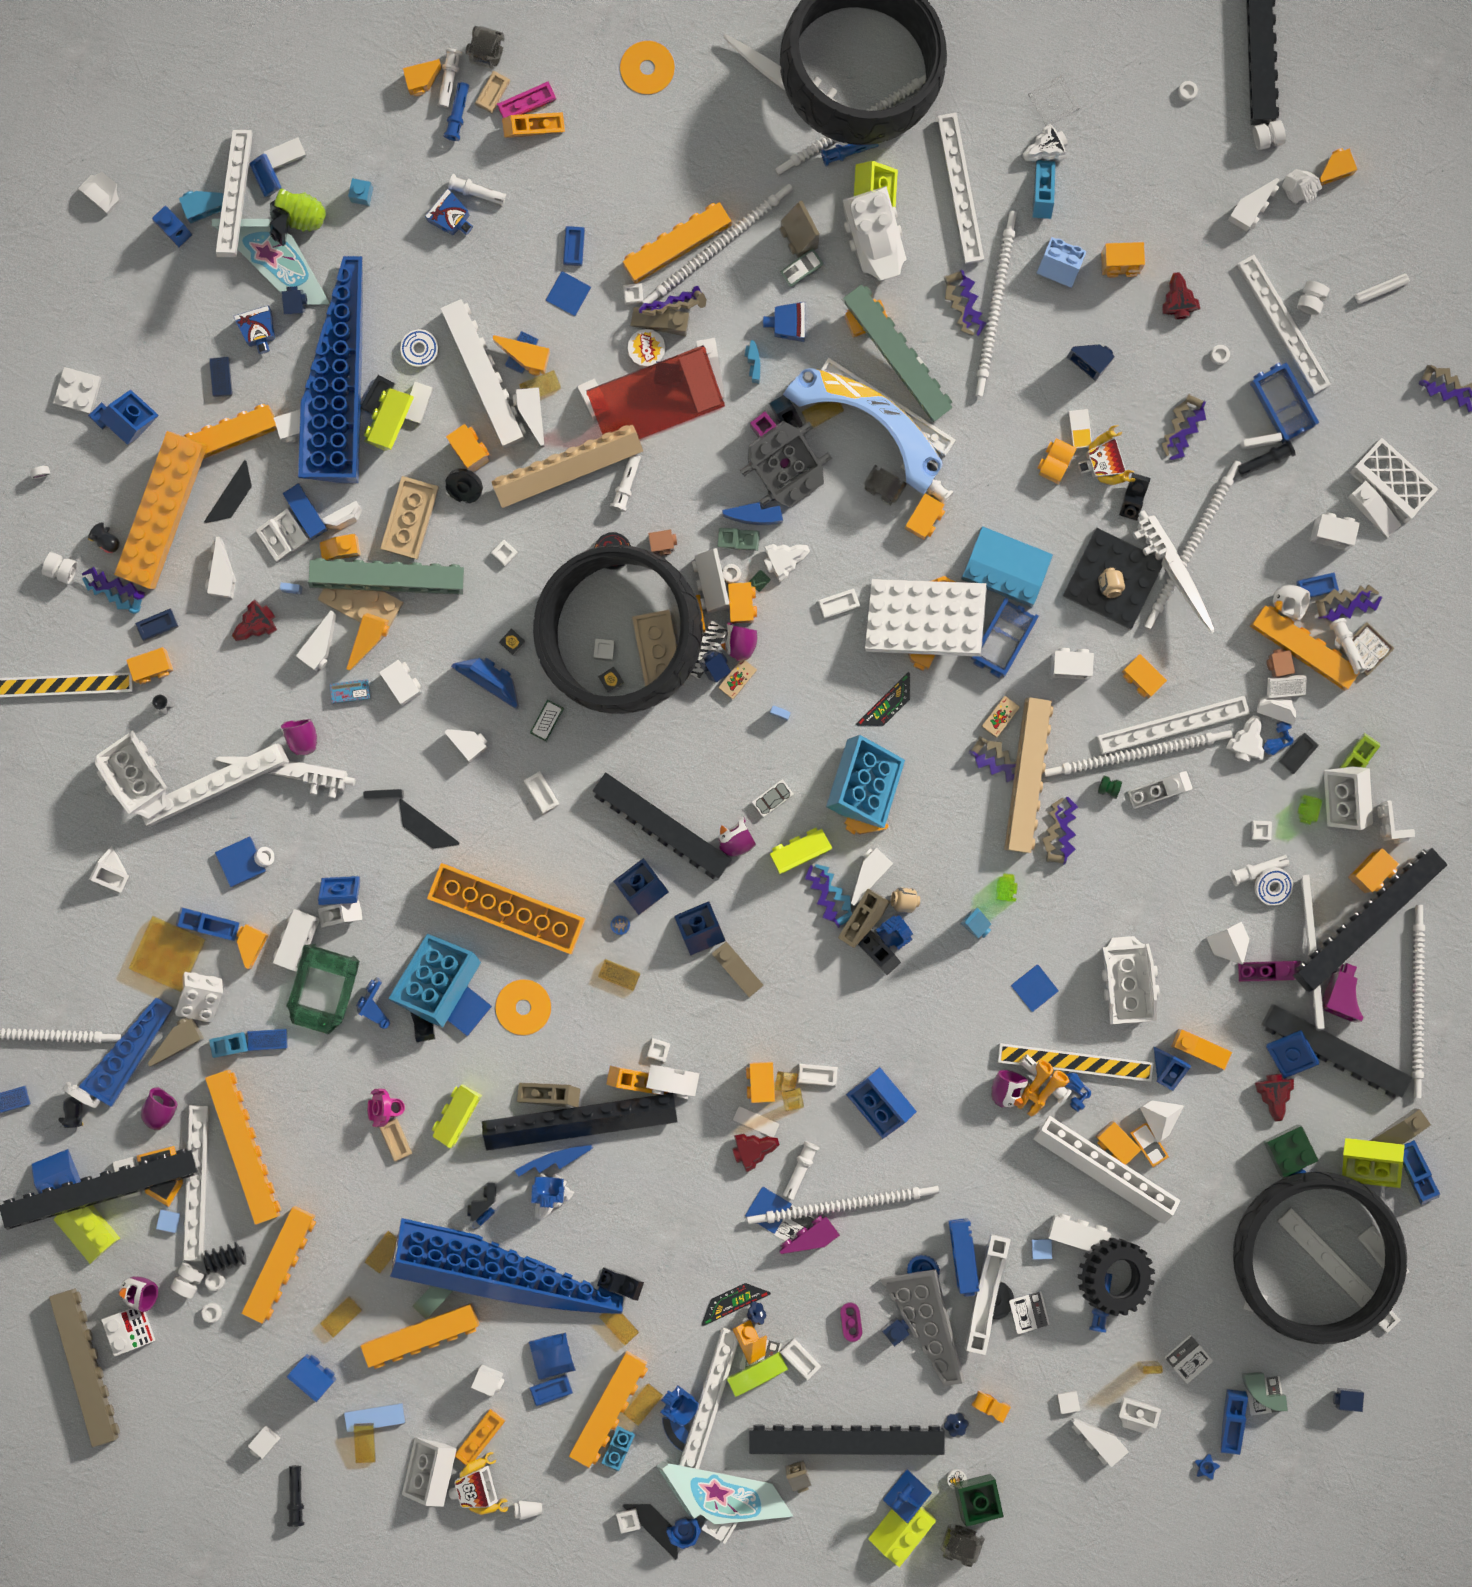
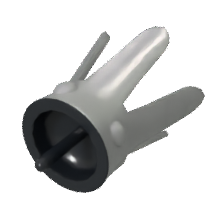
M159 694L153 698L152 704L156 711L159 709L164 714H168L166 707H174L175 704L167 699L169 697L168 694Z

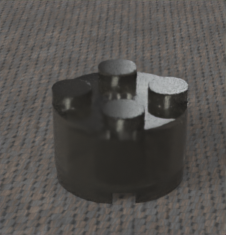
M474 26L471 43H468L466 47V54L469 55L470 63L492 70L494 69L493 66L497 67L504 47L500 45L501 41H504V33L483 26Z
M874 465L863 483L865 491L873 496L876 493L881 495L880 499L890 506L892 503L896 504L907 483L903 481L900 484V478L883 468L877 470L878 466Z
M950 1524L947 1527L940 1549L945 1559L951 1561L956 1559L961 1561L963 1565L972 1567L973 1563L978 1561L985 1538L982 1535L980 1538L977 1537V1532L961 1525H955V1528H951Z

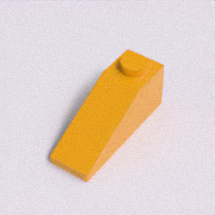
M563 112L510 115L502 119L504 138L565 132Z
M493 335L494 343L523 368L528 370L530 374L540 376V373L545 374L550 356L549 348Z
M369 613L363 615L346 668L347 670L355 668L384 637H387L390 626H387L389 620Z
M1178 1029L1171 1047L1224 1070L1232 1054L1231 1051L1182 1029Z
M610 1066L606 1085L656 1094L652 1093L653 1089L646 1088L649 1073Z

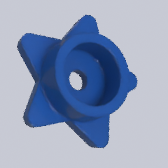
M1210 1454L1204 1460H1195L1199 1467L1197 1477L1205 1475L1213 1480L1214 1472L1220 1465L1212 1461Z

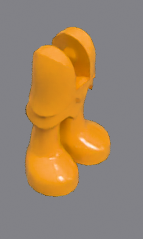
M1042 1059L1036 1064L1037 1075L1032 1083L1028 1082L1027 1087H1025L1022 1093L1023 1104L1017 1106L1019 1109H1022L1029 1099L1033 1101L1034 1104L1031 1105L1027 1113L1031 1117L1035 1116L1043 1108L1048 1097L1057 1088L1065 1087L1069 1083L1067 1075L1057 1070L1040 1093L1039 1088L1053 1072L1051 1064Z

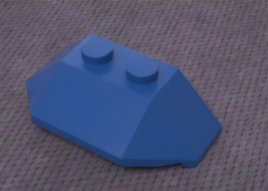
M476 658L452 664L451 667L516 710L518 709L514 681L510 677V672L503 668L498 670L494 667L495 663L488 658H485V660Z

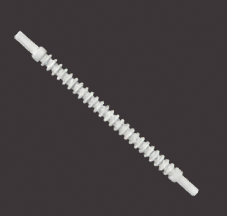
M926 74L919 79L911 80V84L907 83L906 87L902 86V89H898V92L894 91L893 95L889 94V98L884 97V101L880 100L879 104L875 103V106H871V109L867 108L866 111L887 109V107L891 108V104L896 105V101L900 102L901 98L905 99V95L909 96L910 92L914 93V90L918 91L922 88V85L925 84ZM826 136L825 138L821 137L820 141L816 140L815 144L812 143V146H807V149L803 148L802 152L798 151L797 155L793 154L788 161L775 168L777 175L782 174L793 166L797 167L801 164V161L805 162V158L809 159L810 155L814 156L815 152L819 153V149L822 150L824 146L828 147V144L832 145V141L835 140Z
M787 184L775 195L771 194L767 201L764 200V204L760 203L759 208L756 207L755 211L752 210L751 214H747L748 217H743V221L739 220L738 225L734 224V228L730 227V231L727 230L726 234H722V238L718 237V241L714 240L713 245L709 244V248L705 247V251H701L700 255L697 254V258L693 257L692 262L688 261V265L684 264V268H680L679 272L676 271L675 275L672 274V278H667V282L663 281V285L659 284L656 290L645 298L642 303L651 304L660 296H665L667 290L671 291V287H675L676 283L679 284L680 280L683 281L684 277H688V273L692 274V270L696 271L697 266L701 267V263L705 264V260H709L710 256L713 257V253L717 254L718 249L722 250V246L726 247V243L729 244L730 240H734V236L738 237V233L742 234L743 229L747 230V226L751 227V223H755L756 219L759 220V216L763 217V213H768V209L772 210V206L776 207L779 201L793 190L792 186Z
M1015 211L1009 212L1007 228L1003 232L1005 237L1002 239L1004 243L1001 244L1003 249H1000L1002 254L999 255L1001 259L998 260L1000 264L997 265L999 270L996 271L998 275L995 276L997 280L994 281L996 286H993L995 291L992 292L994 296L991 297L993 301L990 302L992 307L989 308L991 312L988 313L990 317L987 318L989 322L986 323L988 328L985 329L987 333L984 334L986 338L983 339L985 344H983L984 349H982L983 354H981L980 370L977 371V377H979L975 394L977 397H983L985 381L989 377V372L987 371L990 369L988 365L991 364L989 359L992 358L990 355L993 353L991 349L994 348L992 343H995L993 338L996 337L994 333L997 332L995 327H998L996 322H999V319H997L1000 316L998 312L1001 311L999 306H1002L1000 301L1003 300L1001 296L1004 295L1002 291L1005 290L1003 285H1006L1004 280L1007 279L1005 276L1008 274L1006 270L1009 269L1007 264L1010 263L1008 259L1011 258L1009 254L1012 253L1010 249L1013 248L1011 243L1014 242L1012 238L1015 237L1014 226L1017 215Z
M1235 460L1226 477L1222 478V484L1218 485L1219 489L1216 490L1217 494L1213 495L1212 503H1209V508L1205 509L1207 512L1203 513V518H1200L1201 523L1198 522L1199 527L1195 528L1196 532L1192 533L1194 536L1190 537L1191 541L1187 542L1186 550L1182 551L1183 556H1179L1185 567L1188 566L1187 562H1190L1189 558L1193 557L1194 549L1198 548L1197 544L1201 543L1200 539H1203L1202 534H1206L1205 529H1208L1207 525L1211 524L1210 520L1214 519L1212 516L1216 515L1215 511L1219 510L1218 506H1221L1220 501H1224L1223 496L1227 495L1228 487L1233 485V478L1239 469L1238 466L1241 465L1240 462ZM1171 577L1166 580L1168 583L1164 584L1165 588L1161 589L1162 594L1160 593V598L1156 599L1157 603H1154L1151 607L1153 610L1144 625L1147 629L1152 628L1159 613L1163 612V606L1167 605L1166 600H1169L1168 596L1172 595L1171 591L1175 590L1173 587L1176 585Z
M1229 730L1215 734L1210 732L1205 733V736L1201 734L1200 737L1196 735L1194 738H1184L1183 741L1179 739L1178 742L1173 740V743L1168 741V744H1165V742L1162 745L1158 743L1157 746L1153 744L1152 747L1147 746L1145 749L1141 747L1140 750L1136 748L1135 751L1131 749L1130 752L1125 750V753L1120 751V754L1115 752L1114 755H1104L1103 758L1098 756V759L1093 757V760L1088 758V761L1083 759L1082 762L1078 760L1077 763H1063L1062 766L1045 769L1044 775L1045 777L1062 773L1068 775L1072 771L1076 773V770H1079V772L1082 769L1086 771L1087 768L1091 770L1092 767H1103L1104 764L1108 766L1109 763L1113 765L1114 762L1119 764V761L1124 763V760L1129 762L1132 759L1134 761L1135 758H1146L1147 755L1151 757L1152 754L1156 756L1157 753L1161 755L1162 752L1167 754V751L1172 753L1175 750L1177 752L1178 749L1183 750L1184 747L1186 749L1189 746L1194 748V745L1199 747V744L1204 746L1205 743L1210 745L1214 741L1232 738V731Z
M1415 905V924L1413 925V931H1415V934H1413L1415 936V939H1413V942H1415V945H1413L1415 947V950H1413V953H1415V956H1413L1415 958V961H1413V964H1415V967H1413L1415 978L1413 980L1415 983L1412 984L1415 986V989L1412 990L1415 992L1412 995L1415 997L1412 1000L1415 1003L1412 1006L1415 1009L1412 1011L1414 1013L1412 1017L1414 1019V1022H1412L1414 1025L1412 1028L1414 1030V1033H1412L1414 1039H1412L1414 1041V1044H1412L1414 1050H1412L1414 1052V1055H1412V1058H1414L1412 1069L1414 1071H1412V1077L1414 1078V1098H1421V1081L1424 1078V1072H1422L1424 1067L1421 1066L1424 1063L1421 1060L1424 1058L1422 1052H1424L1422 1050V1047H1424L1422 1041H1424L1422 1039V1036H1424L1422 1030H1424L1422 1028V1025H1424V1022H1422V1019H1424L1422 1017V1014H1424V1011H1422V1008H1424L1422 1006V1003H1424V1000H1422V997H1424L1422 994L1424 992L1422 981L1425 980L1422 978V975L1425 974L1422 972L1425 969L1422 967V964L1425 963L1422 961L1425 958L1422 955L1425 953L1423 951L1425 945L1422 943L1425 942L1423 939L1425 936L1423 934L1425 925L1423 924V905Z
M2 1028L0 1030L1 1040L5 1038L7 1040H10V1038L15 1040L17 1038L20 1041L23 1038L24 1041L26 1039L29 1041L32 1039L34 1041L38 1039L43 1041L45 1039L47 1042L50 1039L51 1042L54 1040L56 1042H59V1040L70 1042L72 1040L74 1043L78 1040L79 1043L81 1041H84V1043L87 1041L92 1043L94 1041V1043L101 1044L102 1042H118L122 1038L121 1034H102V1032L98 1031L95 1033L90 1031L88 1034L87 1031L84 1033L82 1031L78 1033L76 1031H73V1033L68 1031L66 1033L64 1030L62 1032L59 1030L56 1032L54 1030L51 1032L46 1030L44 1032L42 1029L40 1032L37 1029L34 1032L32 1029L29 1031L27 1029L23 1031L21 1029H18V1031L13 1029L11 1031L9 1028L7 1030Z
M938 1186L921 1189L914 1187L912 1190L907 1189V1191H904L902 1189L901 1192L896 1190V1193L891 1191L890 1194H887L885 1192V1195L880 1193L879 1196L874 1194L873 1197L869 1195L867 1198L865 1196L863 1198L858 1197V1199L853 1197L852 1200L847 1198V1201L842 1199L841 1202H838L836 1200V1203L831 1201L830 1204L825 1202L824 1205L819 1203L818 1206L814 1204V1206L809 1205L805 1207L804 1205L803 1208L798 1206V1209L793 1207L792 1210L787 1208V1211L781 1209V1212L776 1210L774 1213L773 1211H767L766 1214L747 1217L748 1225L767 1221L768 1223H774L775 1220L779 1222L780 1219H783L785 1221L786 1218L788 1220L791 1217L796 1219L797 1216L801 1218L803 1215L805 1217L807 1215L812 1217L813 1214L817 1216L818 1213H821L823 1215V1212L828 1214L829 1211L834 1213L835 1210L840 1212V1209L845 1211L846 1208L851 1210L852 1207L856 1209V1207L862 1208V1206H865L866 1208L867 1205L872 1207L873 1204L878 1206V1203H881V1205L884 1202L889 1204V1201L894 1203L895 1200L900 1202L901 1199L903 1201L905 1199L911 1200V1198L915 1200L920 1199V1196L939 1194Z

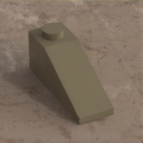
M640 307L633 308L630 326L680 336L687 335L690 319L689 313L667 309L663 314L656 313L655 316L639 313Z
M867 889L838 938L855 948L880 920L891 901L877 892Z
M727 941L712 953L749 998L764 986Z
M185 1017L176 1022L177 1026L170 1031L148 1062L149 1067L157 1065L204 1039L194 1019L188 1020Z
M519 1083L517 1102L574 1108L579 1106L581 1089L563 1084Z
M1414 1108L1369 1141L1404 1144L1427 1129L1431 1124L1420 1109Z
M804 1460L785 1466L786 1476L792 1491L801 1493L809 1490L808 1487L812 1485Z

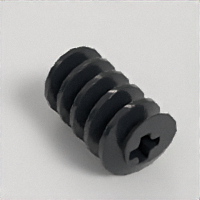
M234 1242V1248L227 1244V1250L219 1246V1252L212 1248V1254L204 1250L203 1260L207 1274H210V1270L216 1273L218 1268L220 1271H223L225 1266L231 1269L233 1264L235 1267L240 1266V1261L243 1265L247 1263L245 1250L237 1242Z

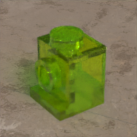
M1301 795L1300 800H1303V803L1299 804L1297 814H1300L1299 822L1311 825V822L1315 823L1318 820L1323 800L1308 795Z
M1003 873V877H998L995 900L1016 902L1017 898H1013V894H1017L1018 883H1014L1015 878L1013 874Z

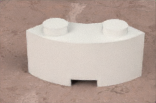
M651 1065L646 1088L653 1089L652 1093L664 1095V1091L677 1093L679 1098L688 1099L689 1095L695 1096L700 1073Z

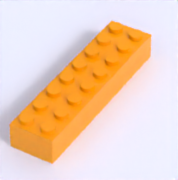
M166 432L114 575L149 589L156 588L208 447L207 445L174 432Z
M443 863L439 866L427 897L431 901L571 955L574 952L586 918Z

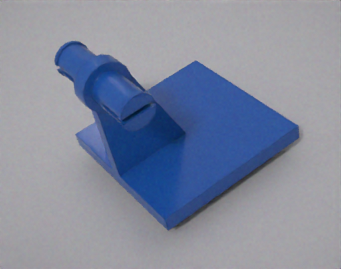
M376 977L375 980L371 979L367 985L365 997L361 996L356 1004L357 1012L359 1015H363L377 1023L380 1028L386 1029L390 1025V1021L373 1001L374 995L382 984L381 980Z
M907 1469L884 1497L883 1501L906 1523H909L932 1492Z

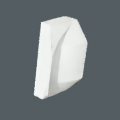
M102 171L96 175H90L78 188L80 192L107 214L120 202L117 195V184Z
M354 501L323 518V521L330 529L342 530L358 521L362 509L358 502Z
M1266 695L1259 699L1257 713L1292 725L1294 724L1296 710L1293 707L1291 696L1269 698Z
M1123 1397L1118 1417L1122 1420L1124 1428L1144 1433L1150 1428H1157L1162 1409Z

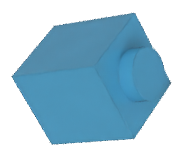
M352 178L348 194L351 203L370 206L373 192L371 182Z

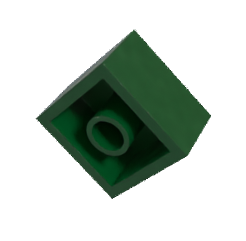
M1295 1125L1263 1141L1281 1177H1286L1319 1161L1302 1125Z
M991 1474L953 1483L961 1521L966 1527L1004 1517L996 1479Z

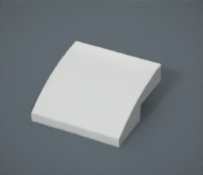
M290 508L284 510L274 519H269L256 529V532L276 562L311 540Z

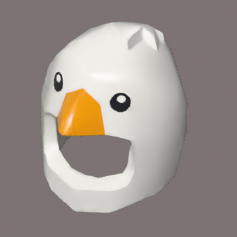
M1295 585L1277 588L1273 592L1274 607L1285 616L1301 620L1309 605L1310 592Z

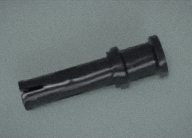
M1287 440L1285 444L1279 447H1272L1269 450L1270 452L1239 465V474L1243 477L1273 462L1280 463L1284 458L1296 456L1292 443Z
M301 1465L289 1466L290 1503L287 1506L289 1510L287 1526L289 1527L305 1525L302 1516L304 1505L301 1499Z

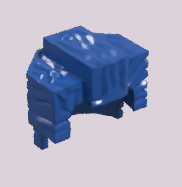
M900 915L892 916L876 929L878 935L888 948L896 946L899 950L913 940L911 938L913 935L911 929Z
M535 1177V1183L532 1185L531 1203L540 1204V1207L553 1208L555 1203H563L565 1193L564 1179Z
M677 1385L673 1392L668 1390L661 1400L666 1405L660 1413L673 1423L683 1427L694 1417L699 1403L691 1394Z
M687 1517L675 1520V1525L667 1528L666 1531L671 1544L685 1549L696 1544L701 1528L697 1517L689 1520Z

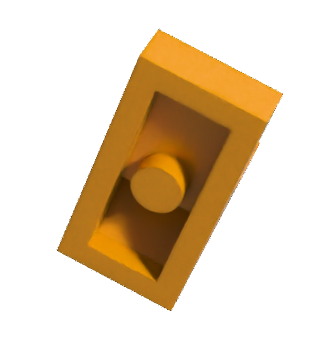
M751 1320L732 1329L748 1364H752L765 1356L767 1336L758 1337Z

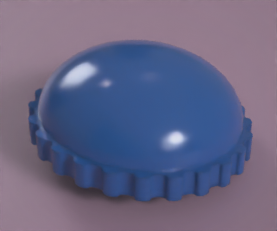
M917 1255L909 1261L910 1263L907 1267L908 1274L936 1269L939 1278L940 1268L934 1258L927 1255Z

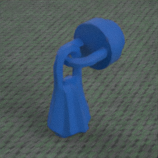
M1283 721L1276 724L1277 733L1283 732L1284 736L1277 739H1267L1263 747L1264 752L1268 755H1275L1279 750L1293 743L1294 739L1288 732L1292 728L1291 724ZM1286 739L1288 743L1283 744V740Z
M1077 1073L1066 1074L1069 1078V1083L1065 1087L1074 1090L1081 1096L1079 1099L1073 1097L1069 1105L1079 1112L1085 1108L1082 1102L1084 1099L1090 1098L1091 1091L1082 1083ZM1083 1088V1089H1085L1087 1092L1082 1093V1092H1081V1089Z

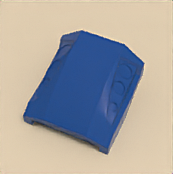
M566 1332L529 1341L539 1380L576 1371L572 1355L570 1354Z

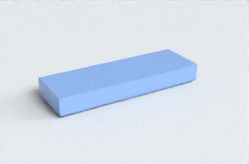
M403 1403L344 1413L347 1432L405 1423Z

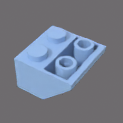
M1051 237L1037 274L1072 288L1086 251L1082 250L1079 246L1065 243L1062 239Z

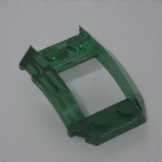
M316 944L303 946V953L294 985L286 1005L292 1024L330 1034L343 1022L360 963L354 955L352 957L316 947ZM310 967L345 977L335 1014L299 1004Z

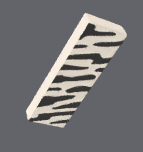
M711 621L703 635L699 657L690 675L699 680L701 679L704 671L698 661L703 658L702 656L706 652L718 650L728 633L726 628Z

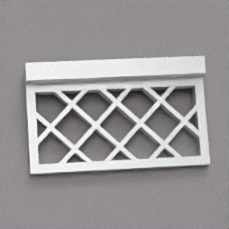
M1383 438L1349 472L1361 484L1367 481L1381 496L1389 509L1405 524L1417 514L1421 507L1438 490L1436 486ZM1380 445L1386 449L1387 456H1378L1377 448ZM1366 460H1374L1375 469H1369L1363 463ZM1378 460H1387L1388 469H1379ZM1391 460H1398L1401 463V469H1392ZM1388 472L1389 482H1383L1380 479L1379 473ZM1392 472H1401L1402 482H1393ZM1405 472H1411L1415 476V482H1406ZM1393 485H1402L1403 495H1397L1394 492ZM1406 485H1415L1416 495H1407ZM1419 485L1427 486L1431 490L1429 494L1420 495ZM1408 498H1417V507L1415 509L1408 505Z

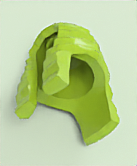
M281 188L275 199L274 206L283 209L289 214L288 219L291 229L295 228L296 230L301 229L303 232L306 230L311 232L312 230H318L323 225L326 216L325 208L321 202L317 201L310 194L305 192L292 194Z

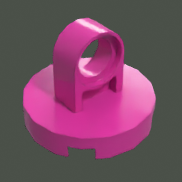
M374 1089L371 1091L370 1094L373 1097L372 1100H368L367 1111L369 1121L374 1122L373 1127H384L387 1125L390 1117L400 1116L405 1111L403 1101L400 1099H390L385 1089ZM392 1103H396L399 1106L398 1113H394L391 1110Z

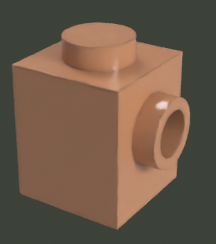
M671 529L648 533L651 552L654 554L660 553V556L670 555L671 551H675L674 546L677 545L676 534H672Z
M1284 648L1273 650V654L1268 656L1267 667L1272 672L1273 677H1283L1295 673L1290 650L1285 651Z

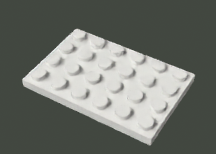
M872 579L865 644L866 652L981 656L986 583Z

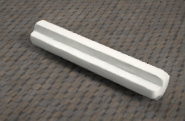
M1402 274L1359 292L1355 295L1358 304H1361L1404 286L1410 282L1407 274Z

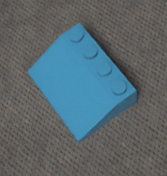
M982 526L961 580L969 583H986L987 590L1032 608L1041 589L1053 554Z
M861 735L847 739L826 807L842 816L885 828L905 760Z
M427 934L388 999L424 1020L443 1028L481 961L473 952Z

